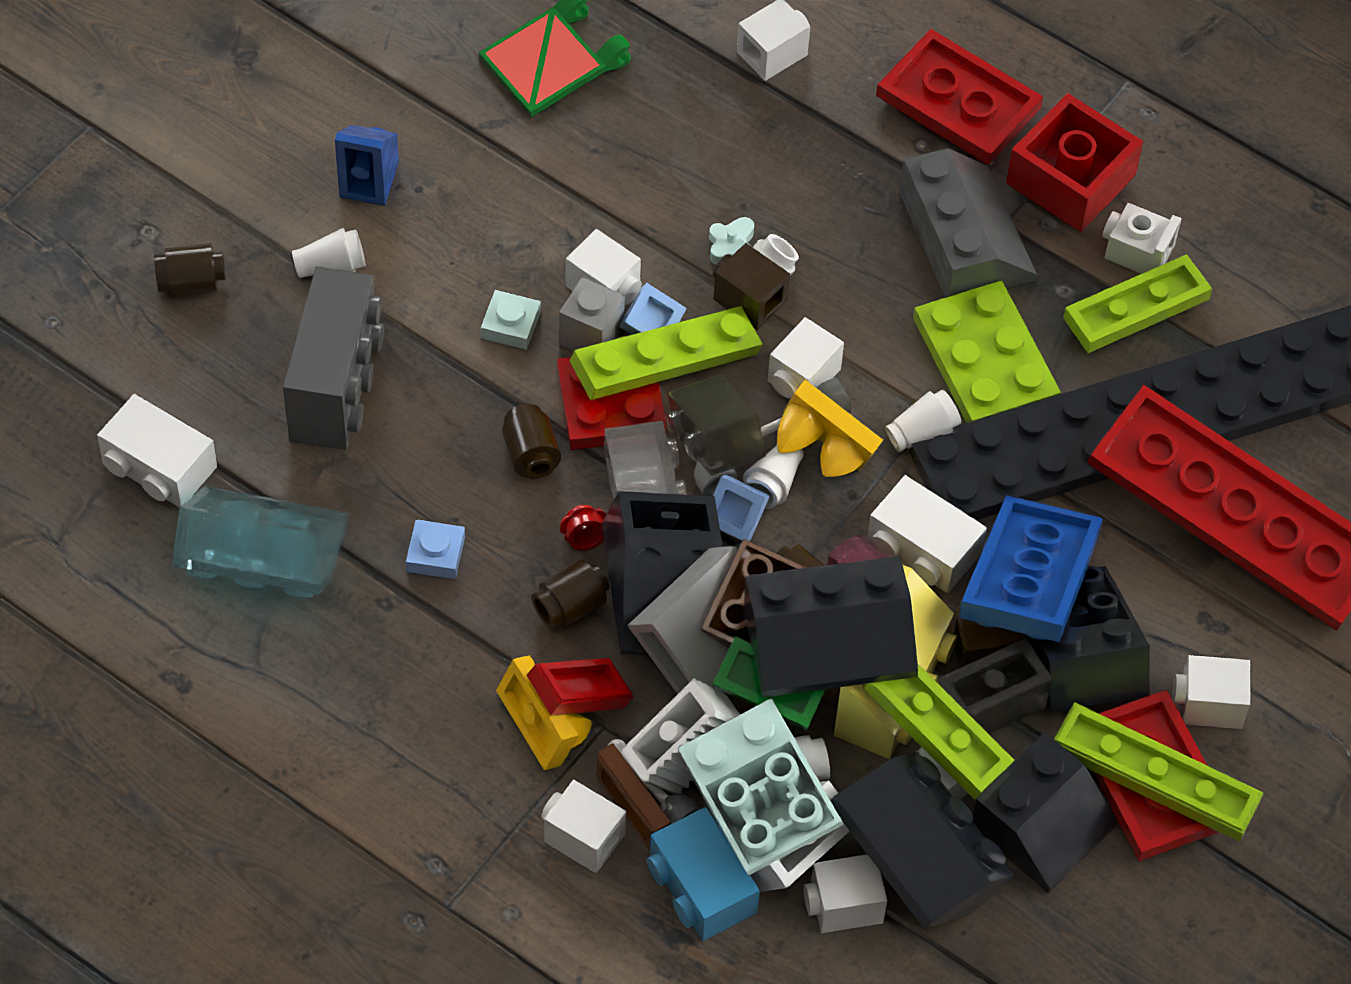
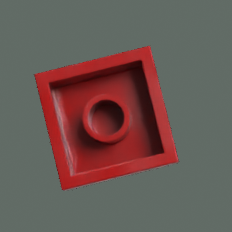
M1067 93L1014 146L1011 151L1006 184L1079 232H1082L1136 176L1144 141Z

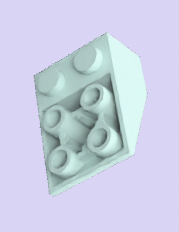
M772 698L678 748L692 779L748 876L843 825L841 818Z

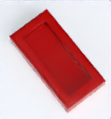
M610 658L537 663L526 675L550 715L623 709L633 699L631 691Z

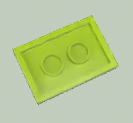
M1002 280L914 307L913 320L966 423L1061 394Z

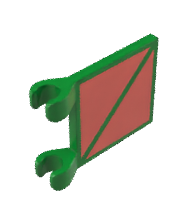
M559 0L554 7L479 52V58L530 117L543 111L604 72L620 69L631 61V55L627 51L630 48V44L622 35L617 34L611 37L595 54L568 24L580 21L588 16L589 8L585 4L588 0Z

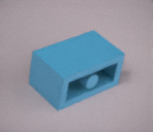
M706 807L651 834L650 857L646 858L649 871L659 886L665 884L668 886L675 897L673 906L680 921L686 928L693 926L702 941L757 913L760 890L752 877L747 875L726 837Z

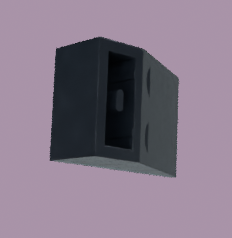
M625 491L617 493L602 521V529L620 654L649 655L627 625L709 548L721 547V533L715 496Z
M1088 566L1060 642L1031 638V646L1026 647L1036 684L1050 713L1069 710L1074 702L1088 707L1150 696V645L1107 567Z

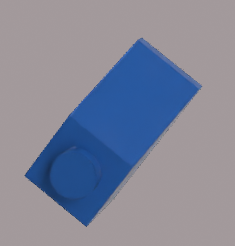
M350 125L337 132L335 137L339 197L385 206L399 163L397 133L388 132L377 127L366 128Z

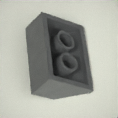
M949 148L903 160L899 194L945 298L1001 280L1006 288L1036 281L1037 273L987 165Z

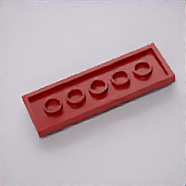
M1143 385L1091 453L1087 464L1338 631L1351 612V522Z

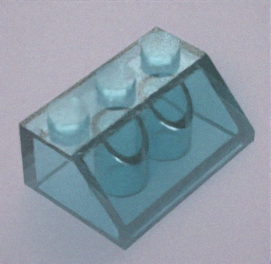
M204 486L179 508L172 566L186 568L188 575L197 578L211 579L215 578L216 575L236 578L235 583L244 587L262 588L265 587V584L285 587L284 592L291 596L313 597L314 593L320 594L331 582L348 525L349 513Z

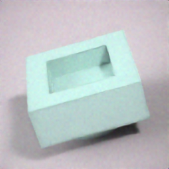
M495 290L481 325V339L527 350L541 314V301Z

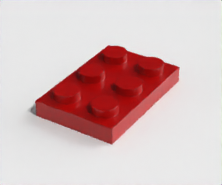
M930 29L877 84L876 91L878 98L987 165H990L1041 109L1043 96L933 29Z
M1168 690L1099 713L1207 765ZM1092 771L1138 861L1219 833Z

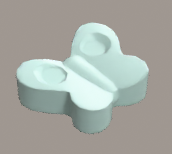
M742 217L726 226L721 223L711 225L709 240L713 245L710 251V260L713 264L717 265L727 254L733 255L739 248L751 240L754 234V222L750 218Z

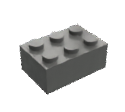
M315 267L283 385L289 441L347 450L351 432L359 433L364 413V405L359 403L362 391L370 392L374 376V364L370 363L372 352H380L384 338V324L379 323L382 310V296L375 295L374 275Z

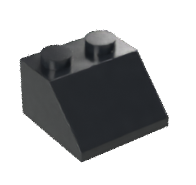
M1045 732L976 798L972 821L985 838L993 841L1002 850L1007 859L1048 893L1117 825V819L1085 765Z

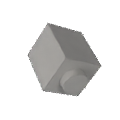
M581 277L559 312V345L574 351L618 339L623 331L619 325L624 318L625 295Z

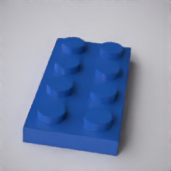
M1006 495L961 601L959 618L974 621L984 627H999L1023 633L1034 639H1048L1060 642L1100 536L1103 518Z

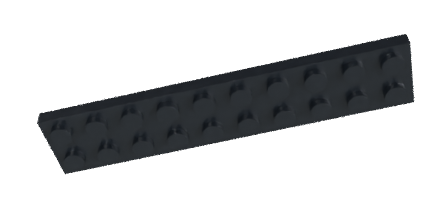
M1351 306L953 427V433L913 443L911 448H909V453L928 490L971 518L978 520L998 514L1006 495L1036 502L1110 479L1087 464L1088 459L1143 385L1228 441L1351 403Z

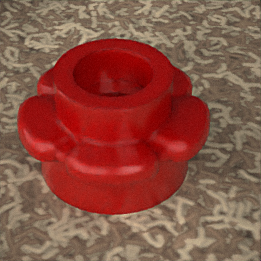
M591 505L575 506L562 518L559 528L560 532L564 534L565 540L574 549L585 551L596 548L604 541L602 521L606 513L601 508L593 509Z

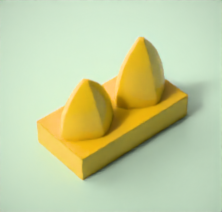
M804 380L784 408V414L777 431L779 453L801 450L819 439L823 443L820 463L824 477L842 476L856 469L861 471L883 441L882 438L807 380Z
M528 655L512 660L496 692L542 768L548 770L560 767L570 750L587 738L591 730L592 720L576 713L550 715L526 676L535 665L531 656Z

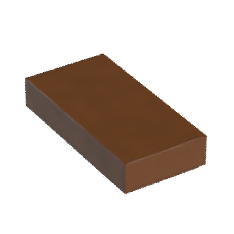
M614 743L598 751L597 779L614 803L626 810L627 821L650 851L651 834L671 825V822Z

